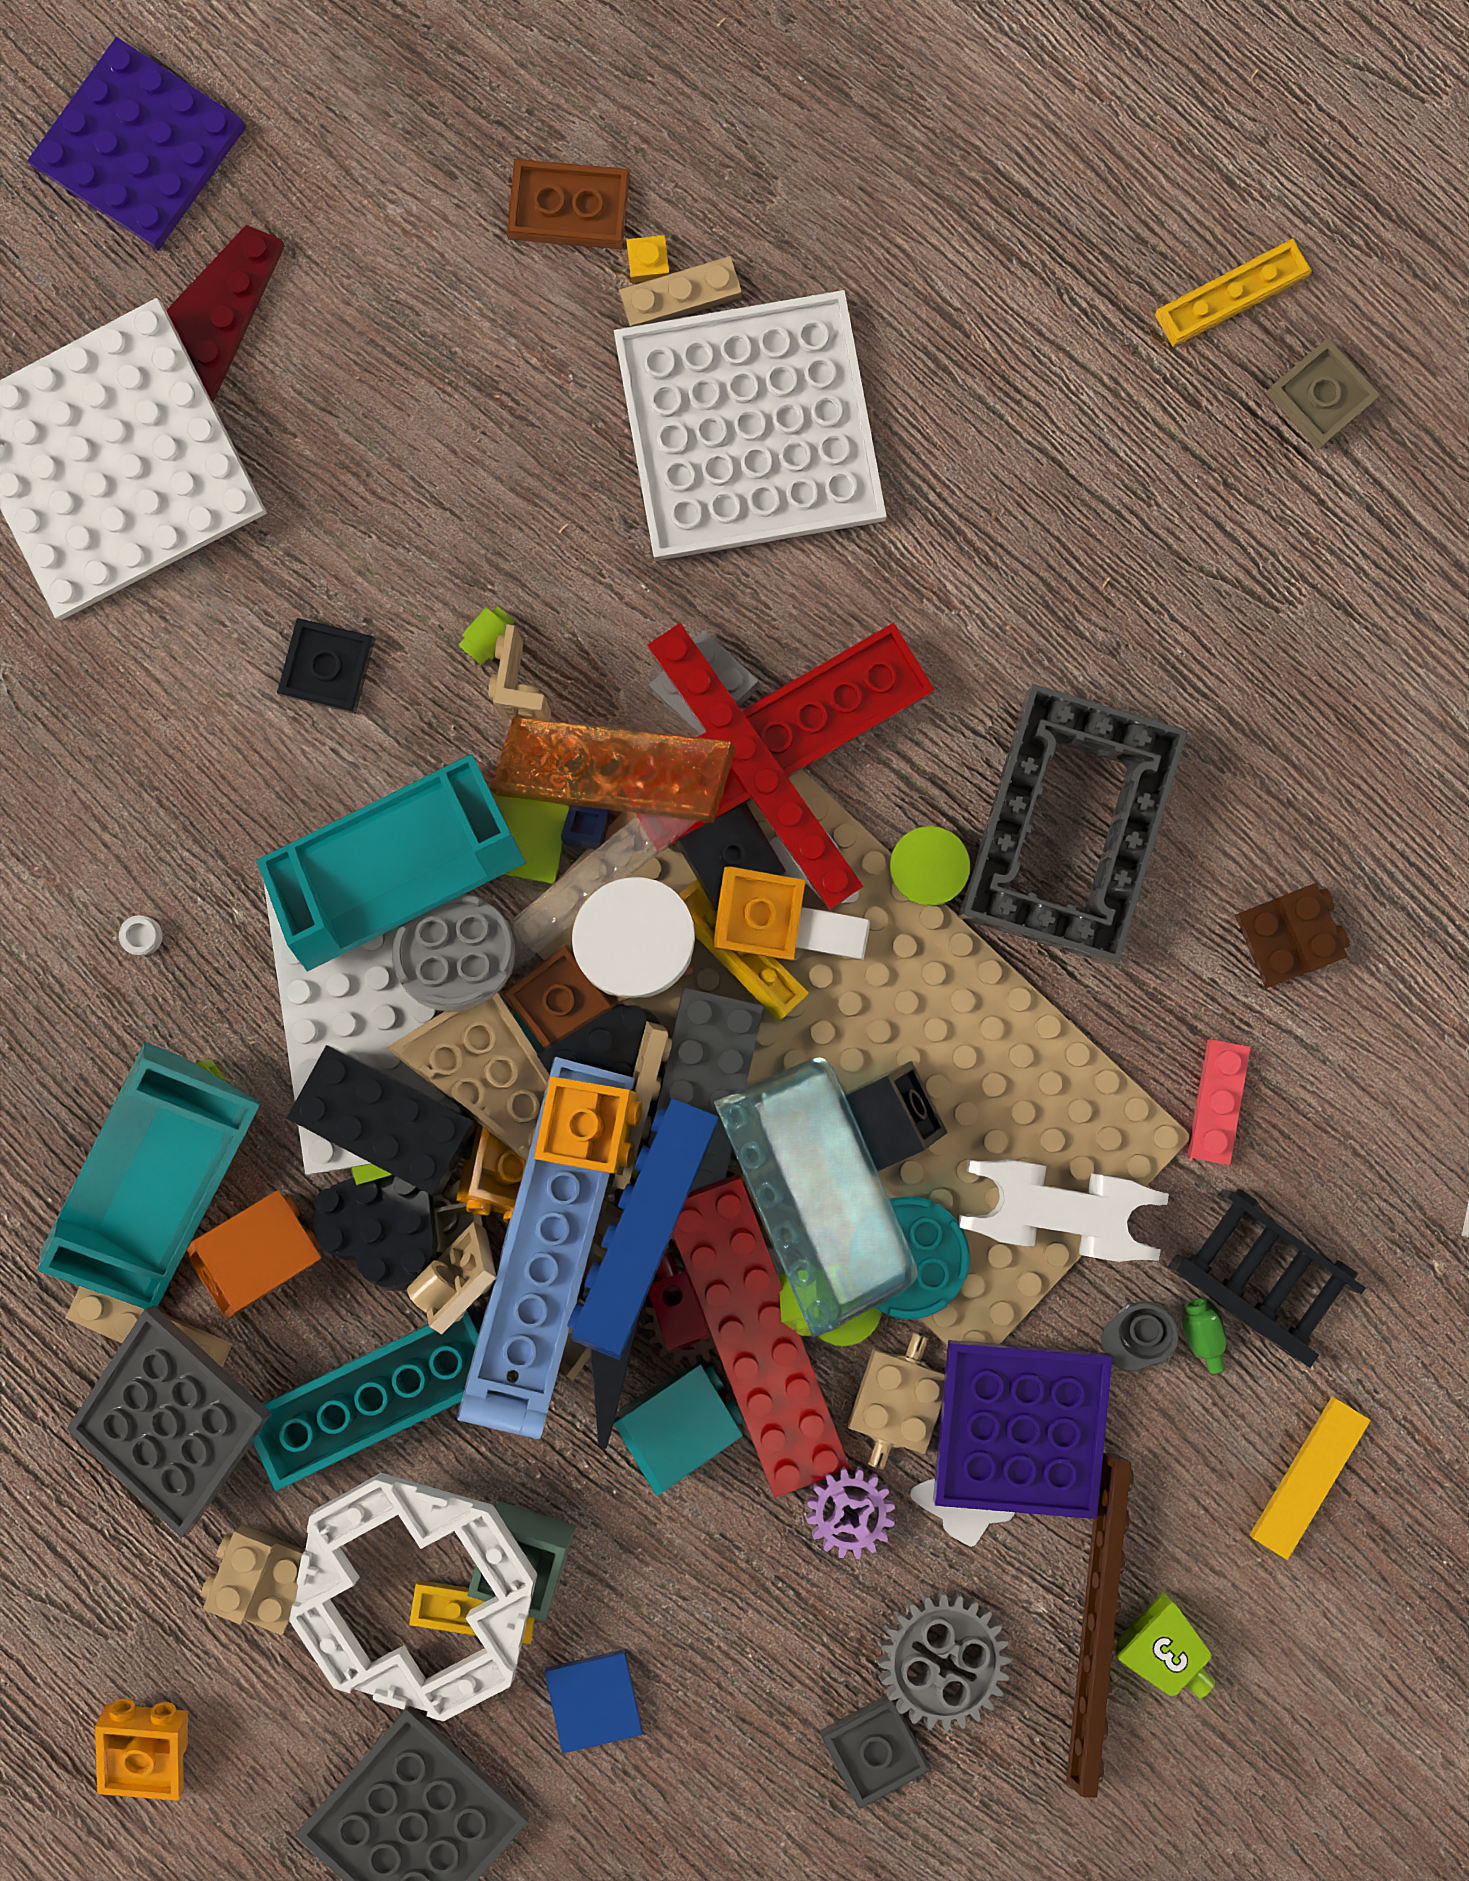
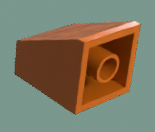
M279 1189L193 1240L184 1253L226 1321L307 1270L321 1259L318 1253L321 1250V1246L316 1240L315 1234L310 1229L304 1231L297 1219L300 1216V1212L295 1202L288 1195L283 1197Z

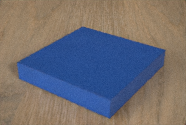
M625 1649L546 1667L545 1676L562 1754L642 1735L643 1728Z

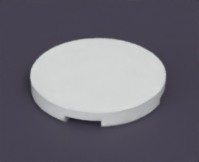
M623 878L602 886L585 901L574 922L572 946L580 969L598 989L609 995L619 997L647 998L665 991L684 974L691 962L695 943V927L686 904L670 887L648 878Z

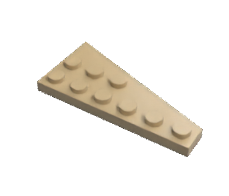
M498 992L492 998L474 1008L462 1011H444L387 1047L395 1056L527 1161L550 1075ZM609 1181L604 1198L618 1189L611 1187Z

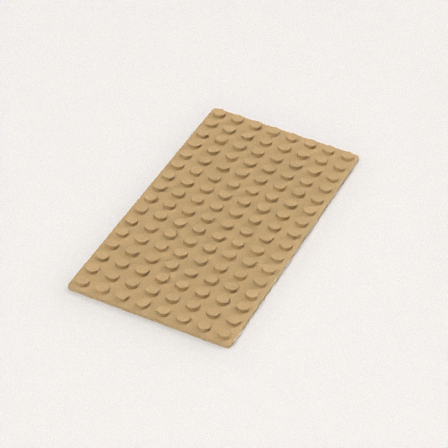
M801 770L789 777V780L821 826L838 845L841 855L864 886L858 891L859 897L856 901L840 903L829 911L822 899L815 895L812 889L805 884L802 907L867 919L871 923L864 960L828 955L822 952L795 948L794 960L775 958L809 994L780 1022L765 1007L763 1008L734 1142L751 1157L761 1151L805 1139H812L807 1129L808 1121L805 1114L912 1060L948 1132L926 1150L844 1188H841L838 1181L830 1176L825 1164L826 1157L819 1143L812 1139L842 1210V1213L821 1223V1225L847 1250L853 1229L860 1218L874 1205L892 1197L917 1196L929 1199L944 1207L957 1221L959 1220V1215L970 1214L977 1216L990 1213L996 1208L1000 1199L999 1188L992 1179L966 1171L968 1160L996 1161L1011 1159L1045 1165L1047 1168L1044 1186L1086 1193L1089 1190L1091 1173L1132 1180L1146 1187L1189 1141V1133L962 919L958 918V915L945 903L925 906L905 898L898 891L891 877L890 859L892 853L808 774ZM752 799L746 802L768 841L770 842L773 838L777 837V834ZM630 804L608 827L602 850L587 849L555 882V885L553 884L518 920L514 926V931L543 960H546L565 944L574 953L572 932L577 914L585 901L602 886L623 878L642 877L663 883L679 894L697 878L677 844L661 853L658 852ZM696 936L690 962L694 974L679 979L665 991L647 998L637 997L619 1002L616 995L605 993L614 1006L617 1004L637 1005L643 1009L650 1010L669 1032L668 1037L671 1039L683 988L762 1005ZM663 1062L659 1069L663 1074L666 1062ZM1037 1227L1035 1246L1028 1247L999 1242L984 1234L962 1228L970 1251V1265L967 1278L958 1294L947 1304L948 1306L933 1315L919 1319L946 1345H948V1340L1000 1344L1082 1256L1079 1254L1081 1235Z

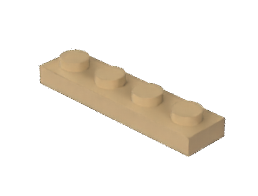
M646 1022L632 1076L635 1078L632 1091L638 1093L637 1101H641L643 1104L641 1121L638 1126L631 1127L629 1142L635 1145V1154L631 1167H624L622 1175L610 1173L608 1181L611 1187L625 1189L626 1185L630 1182V1178L636 1179L639 1170L635 1169V1164L639 1156L637 1152L640 1140H646L649 1135L651 1116H647L651 1100L656 1101L658 1099L662 1082L661 1077H657L661 1061L666 1062L668 1060L672 1045V1039L668 1037L669 1032L661 1024Z
M80 1286L66 1315V1319L123 1343L144 1309ZM163 1313L215 1362L223 1367L233 1345L232 1343Z

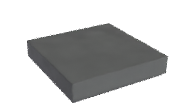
M887 1695L820 1730V1736L859 1810L931 1771L930 1765L904 1715L900 1714L895 1707L896 1700L890 1701Z

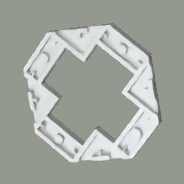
M379 1473L314 1510L308 1521L306 1531L308 1538L305 1551L301 1557L296 1583L298 1584L295 1602L291 1608L289 1621L334 1689L347 1693L355 1689L373 1695L374 1701L403 1710L408 1705L428 1711L427 1717L445 1721L511 1686L515 1678L537 1572L492 1504ZM396 1515H399L420 1549L455 1531L496 1595L492 1599L471 1609L466 1616V1620L483 1644L484 1649L427 1679L404 1645L371 1662L330 1600V1598L354 1586L360 1578L340 1546Z

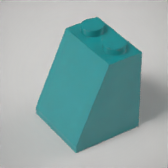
M702 1359L695 1362V1366H688L618 1409L614 1425L656 1496L669 1489L743 1436V1428L740 1424L745 1422L741 1410L734 1400L727 1403L720 1391V1388L725 1386L723 1380L713 1364L706 1367Z

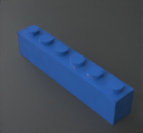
M673 1098L667 1110L659 1108L651 1127V1131L657 1133L651 1148L645 1145L642 1147L635 1164V1169L641 1171L635 1186L627 1184L621 1196L618 1207L624 1209L618 1225L610 1223L601 1246L607 1249L601 1264L593 1263L584 1285L590 1288L584 1305L577 1302L569 1318L567 1327L573 1329L571 1334L572 1341L617 1360L621 1359L717 1128L718 1116Z

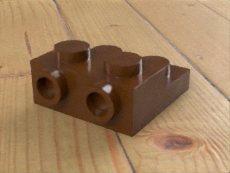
M1317 883L1305 886L1235 915L1265 988L1272 987L1348 957L1345 948L1350 946L1348 935L1341 925H1334L1329 913L1334 910L1332 897L1325 888L1319 890Z

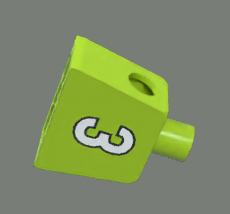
M1164 1591L1117 1639V1650L1115 1653L1117 1658L1170 1697L1176 1696L1187 1686L1201 1699L1208 1695L1215 1685V1679L1203 1669L1212 1657L1211 1652L1177 1605Z

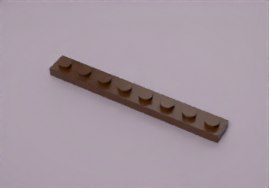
M1104 1452L1097 1519H1093L1066 1778V1782L1081 1797L1097 1798L1098 1785L1104 1776V1764L1101 1756L1103 1741L1108 1736V1721L1106 1718L1107 1699L1111 1697L1113 1689L1110 1675L1111 1658L1114 1657L1117 1650V1639L1114 1633L1115 1618L1121 1609V1597L1118 1589L1120 1574L1125 1569L1123 1540L1124 1533L1127 1532L1130 1523L1127 1501L1128 1492L1131 1491L1134 1483L1131 1462L1115 1453Z

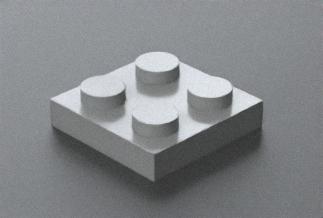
M705 630L693 640L739 707L761 686L759 680ZM662 671L648 684L649 688L698 735L703 734L705 730L667 675Z

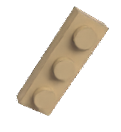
M731 256L619 290L630 327L672 320L742 298V291Z

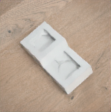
M801 907L795 948L864 960L871 921Z

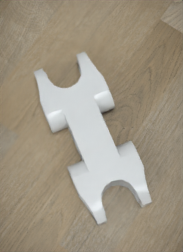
M1011 1159L996 1161L968 1160L966 1171L992 1179L999 1188L1000 1199L996 1208L988 1214L977 1216L970 1214L959 1215L958 1222L960 1228L984 1234L999 1242L1034 1247L1037 1227L1080 1234V1255L1117 1262L1129 1260L1159 1261L1161 1249L1134 1241L1128 1232L1127 1221L1131 1212L1140 1205H1167L1168 1193L1149 1189L1132 1180L1091 1173L1089 1190L1086 1193L1044 1186L1047 1168L1045 1165Z

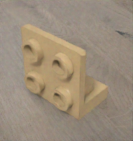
M507 624L505 635L499 634L497 638L495 658L500 659L498 674L491 675L488 697L493 698V705L504 719L549 726L552 710L544 694H539V689L536 687L517 684L523 641L516 626Z

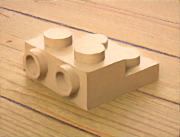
M242 1524L234 1531L233 1535L227 1533L218 1548L216 1557L222 1559V1563L217 1574L211 1572L203 1585L200 1596L207 1598L203 1610L239 1625L247 1621L283 1636L290 1623L291 1608L295 1602L298 1584L296 1583L301 1557L305 1549Z

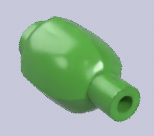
M1206 1298L1191 1300L1184 1305L1186 1312L1182 1318L1186 1339L1193 1353L1206 1360L1211 1374L1221 1373L1225 1370L1221 1355L1226 1347V1334L1220 1312L1214 1306H1210Z

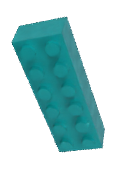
M472 1303L467 1308L464 1316L458 1322L452 1323L443 1334L430 1328L427 1323L261 1403L272 1415L253 1443L274 1490L282 1489L461 1402L482 1325L474 1304Z

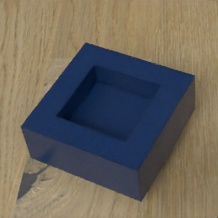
M571 802L561 834L563 844L601 851L611 818L610 810Z

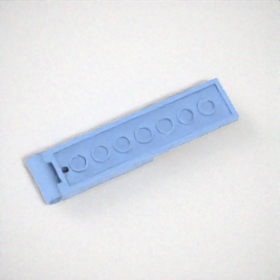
M558 1057L554 1058L550 1072L552 1077L631 1091L635 1080L633 1077ZM549 1079L496 1269L497 1278L494 1280L457 1418L458 1421L538 1440L542 1435L570 1328L567 1327V1324L576 1305L610 1173L534 1159ZM511 1370L518 1372L517 1377L513 1380L506 1377L507 1373Z

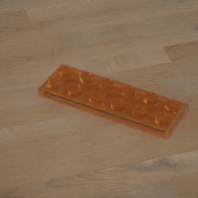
M513 718L490 789L498 796L714 823L735 753V747L731 741Z

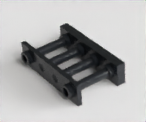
M1239 1188L1235 1193L1222 1189L1218 1196L1231 1206L1196 1256L1191 1254L1188 1259L1176 1254L1167 1267L1297 1362L1311 1368L1319 1354L1308 1347L1312 1341L1309 1338L1344 1287L1361 1295L1366 1287L1355 1280L1358 1273L1339 1260L1332 1264L1255 1207L1259 1202L1251 1195ZM1245 1215L1264 1230L1229 1280L1224 1278L1220 1283L1209 1275V1272L1212 1270V1267L1209 1265ZM1277 1239H1279L1297 1252V1254L1263 1303L1257 1302L1255 1307L1242 1299L1245 1291L1242 1289ZM1312 1263L1329 1275L1330 1278L1296 1327L1291 1326L1286 1331L1275 1323L1279 1317L1276 1312Z

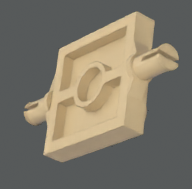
M915 1332L912 1333L906 1355H892L873 1348L847 1423L849 1429L869 1435L876 1441L868 1464L881 1470L885 1469L891 1447H905L922 1454L926 1453L942 1406L945 1373L932 1369L921 1361L929 1338Z

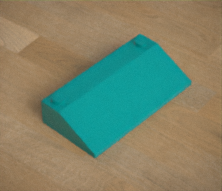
M472 754L256 860L287 946L307 972L526 863Z
M144 1042L41 1249L37 1271L143 1309L153 1305L158 1307L260 1106V1102L188 1059Z

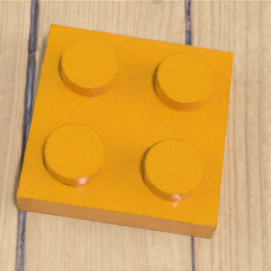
M730 866L724 867L712 948L794 960L805 880Z

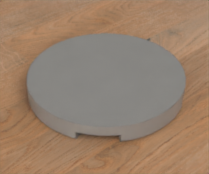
M463 894L399 926L392 946L393 967L403 988L420 1004L439 1011H462L486 1002L504 986L512 972L515 961V942L505 917L490 904L482 901V898L469 894Z

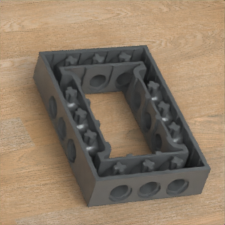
M1032 684L1025 694L958 918L1109 965L1120 962L1188 731ZM1056 743L1128 765L1084 913L1076 911V906L1074 905L1060 906L1037 899V894L1031 892L1024 895L1008 890L1010 882L1017 876L1021 864L1017 863L1023 841L1032 829L1029 821L1035 802L1042 795L1044 787L1040 785L1046 765L1054 756Z

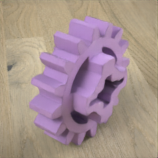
M857 1466L854 1475H848L845 1467H841L839 1477L835 1478L830 1473L825 1474L827 1480L825 1486L817 1482L813 1485L818 1497L807 1498V1506L815 1510V1512L806 1515L807 1523L818 1524L812 1530L814 1540L824 1536L823 1549L828 1552L834 1545L837 1546L839 1558H844L847 1549L853 1550L856 1559L861 1558V1548L867 1547L871 1553H875L874 1540L879 1539L886 1542L888 1536L883 1527H893L895 1523L894 1519L886 1514V1512L895 1509L893 1501L883 1500L889 1494L887 1485L876 1488L878 1482L877 1474L872 1473L865 1479L863 1478V1469L860 1466ZM845 1486H857L864 1490L857 1493L847 1490ZM831 1495L834 1501L833 1508L823 1518L824 1505ZM850 1505L852 1509L857 1510L858 1516L851 1519L849 1515H844L843 1507ZM877 1507V1517L870 1529L867 1524L868 1517ZM846 1532L854 1534L855 1538H845L837 1534Z

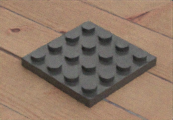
M153 1305L144 1309L67 1427V1430L182 1538L193 1530L272 1413Z
M407 1706L299 1828L295 1836L343 1881H477L528 1823L530 1816L414 1708Z

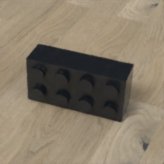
M326 1045L286 1118L432 1196H440L479 1124L464 1114L329 1045Z

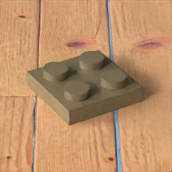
M1329 337L1275 382L1266 392L1317 450L1324 446L1380 396L1379 392Z

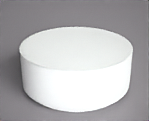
M137 915L128 918L119 930L121 946L127 952L134 955H150L159 948L162 942L163 935L160 925L154 919L146 916Z

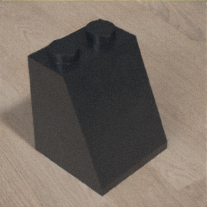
M912 1060L805 1114L808 1121V1132L811 1138L816 1143H819L826 1157V1168L830 1176L838 1181L841 1188L926 1150L948 1133Z

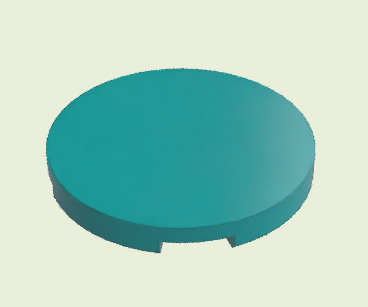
M897 1196L874 1205L860 1218L849 1240L847 1261L850 1276L856 1289L871 1306L895 1318L919 1319L941 1311L958 1294L969 1272L970 1251L963 1229L959 1227V1222L944 1207L922 1197Z

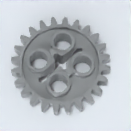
M943 1590L938 1591L936 1602H932L924 1592L922 1593V1605L919 1607L910 1599L907 1600L910 1611L907 1615L897 1610L894 1611L899 1621L897 1627L889 1624L884 1626L891 1639L879 1640L878 1642L880 1648L887 1655L876 1658V1662L879 1667L888 1669L879 1675V1679L882 1685H891L885 1693L890 1701L898 1699L895 1707L900 1714L910 1709L909 1718L913 1724H916L924 1716V1724L928 1730H932L936 1720H939L944 1731L948 1732L951 1720L956 1719L960 1727L964 1729L966 1726V1715L970 1714L979 1722L981 1718L978 1708L982 1705L992 1711L994 1707L988 1699L991 1694L1003 1696L1004 1694L996 1683L997 1680H1009V1675L1000 1668L1001 1665L1011 1663V1658L1007 1653L1000 1651L1007 1647L1009 1643L1004 1636H996L1002 1627L997 1620L989 1622L992 1614L986 1607L977 1612L979 1603L973 1597L963 1606V1596L957 1591L952 1596L950 1602ZM934 1624L944 1625L945 1629L940 1638L936 1640L927 1639V1632ZM917 1641L925 1645L930 1651L941 1658L946 1659L949 1655L957 1667L975 1673V1677L969 1679L945 1662H941L938 1665L931 1654L921 1649L913 1648L912 1643ZM979 1644V1652L974 1658L967 1660L962 1658L963 1651L968 1645ZM915 1661L925 1662L924 1671L920 1675L915 1677L907 1675L908 1667ZM951 1681L960 1682V1688L953 1696L943 1695V1689L947 1683Z

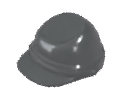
M1146 1301L1129 1302L1105 1326L1101 1334V1346L1105 1353L1113 1357L1112 1364L1124 1371H1137L1168 1361L1169 1356L1175 1351L1179 1339L1178 1325L1167 1308L1157 1303Z

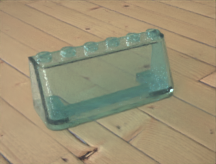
M821 1058L808 1059L760 1078L714 1101L812 1337L833 1331L905 1291L915 1282L918 1274L916 1262L835 1070L829 1062Z

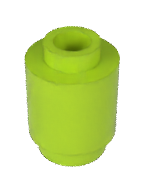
M498 606L493 611L485 607L463 632L462 636L464 639L458 646L483 666L488 659L492 661L495 658L498 635H505L506 625H513L515 621Z

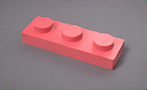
M1212 1039L1207 1040L1187 1157L1230 1165L1251 1047Z

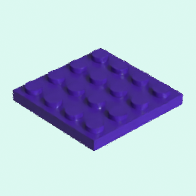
M116 37L27 161L32 168L159 251L243 133L246 125L241 118Z
M948 1340L933 1494L934 1505L1097 1519L1113 1357L1108 1353Z

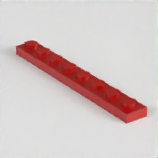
M678 623L647 644L655 660L829 911L862 889L864 886L682 624Z

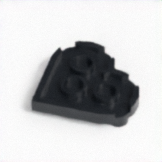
M617 1004L601 1011L536 1053L549 1075L554 1058L558 1057L632 1077L646 1022L661 1024V1022L646 1008L643 1009L637 1005ZM652 1100L647 1116H652L655 1110L654 1101Z
M390 1175L356 1185L354 1178H350L333 1185L330 1189L322 1190L317 1195L312 1224L316 1240L321 1248L328 1253L338 1256L343 1260H356L359 1271L371 1284L387 1291L406 1290L432 1261H436L438 1239L433 1196L394 1175Z

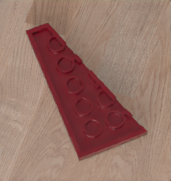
M248 225L243 227L166 310L212 403L217 396L285 247L282 239Z

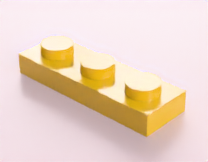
M418 1580L415 1585L409 1625L477 1636L466 1620V1616L471 1609L484 1603V1601L467 1596L468 1587ZM528 1616L522 1643L531 1644L535 1618Z

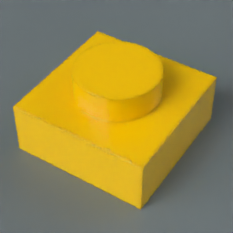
M665 235L626 239L631 283L646 282L669 275Z

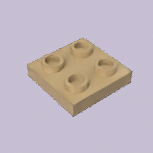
M473 1221L436 1261L431 1262L407 1288L408 1295L414 1304L427 1313L429 1327L440 1334H443L452 1323L458 1322L464 1316L467 1308L480 1295L485 1294L497 1278L486 1229Z

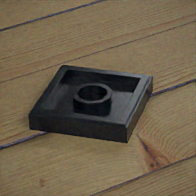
M297 618L277 694L356 714L375 638L370 635Z

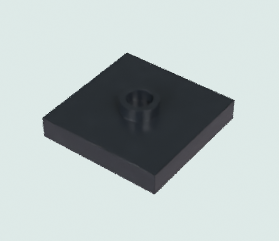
M746 803L678 838L676 841L715 911L718 910L724 867L730 866L780 876L786 872Z

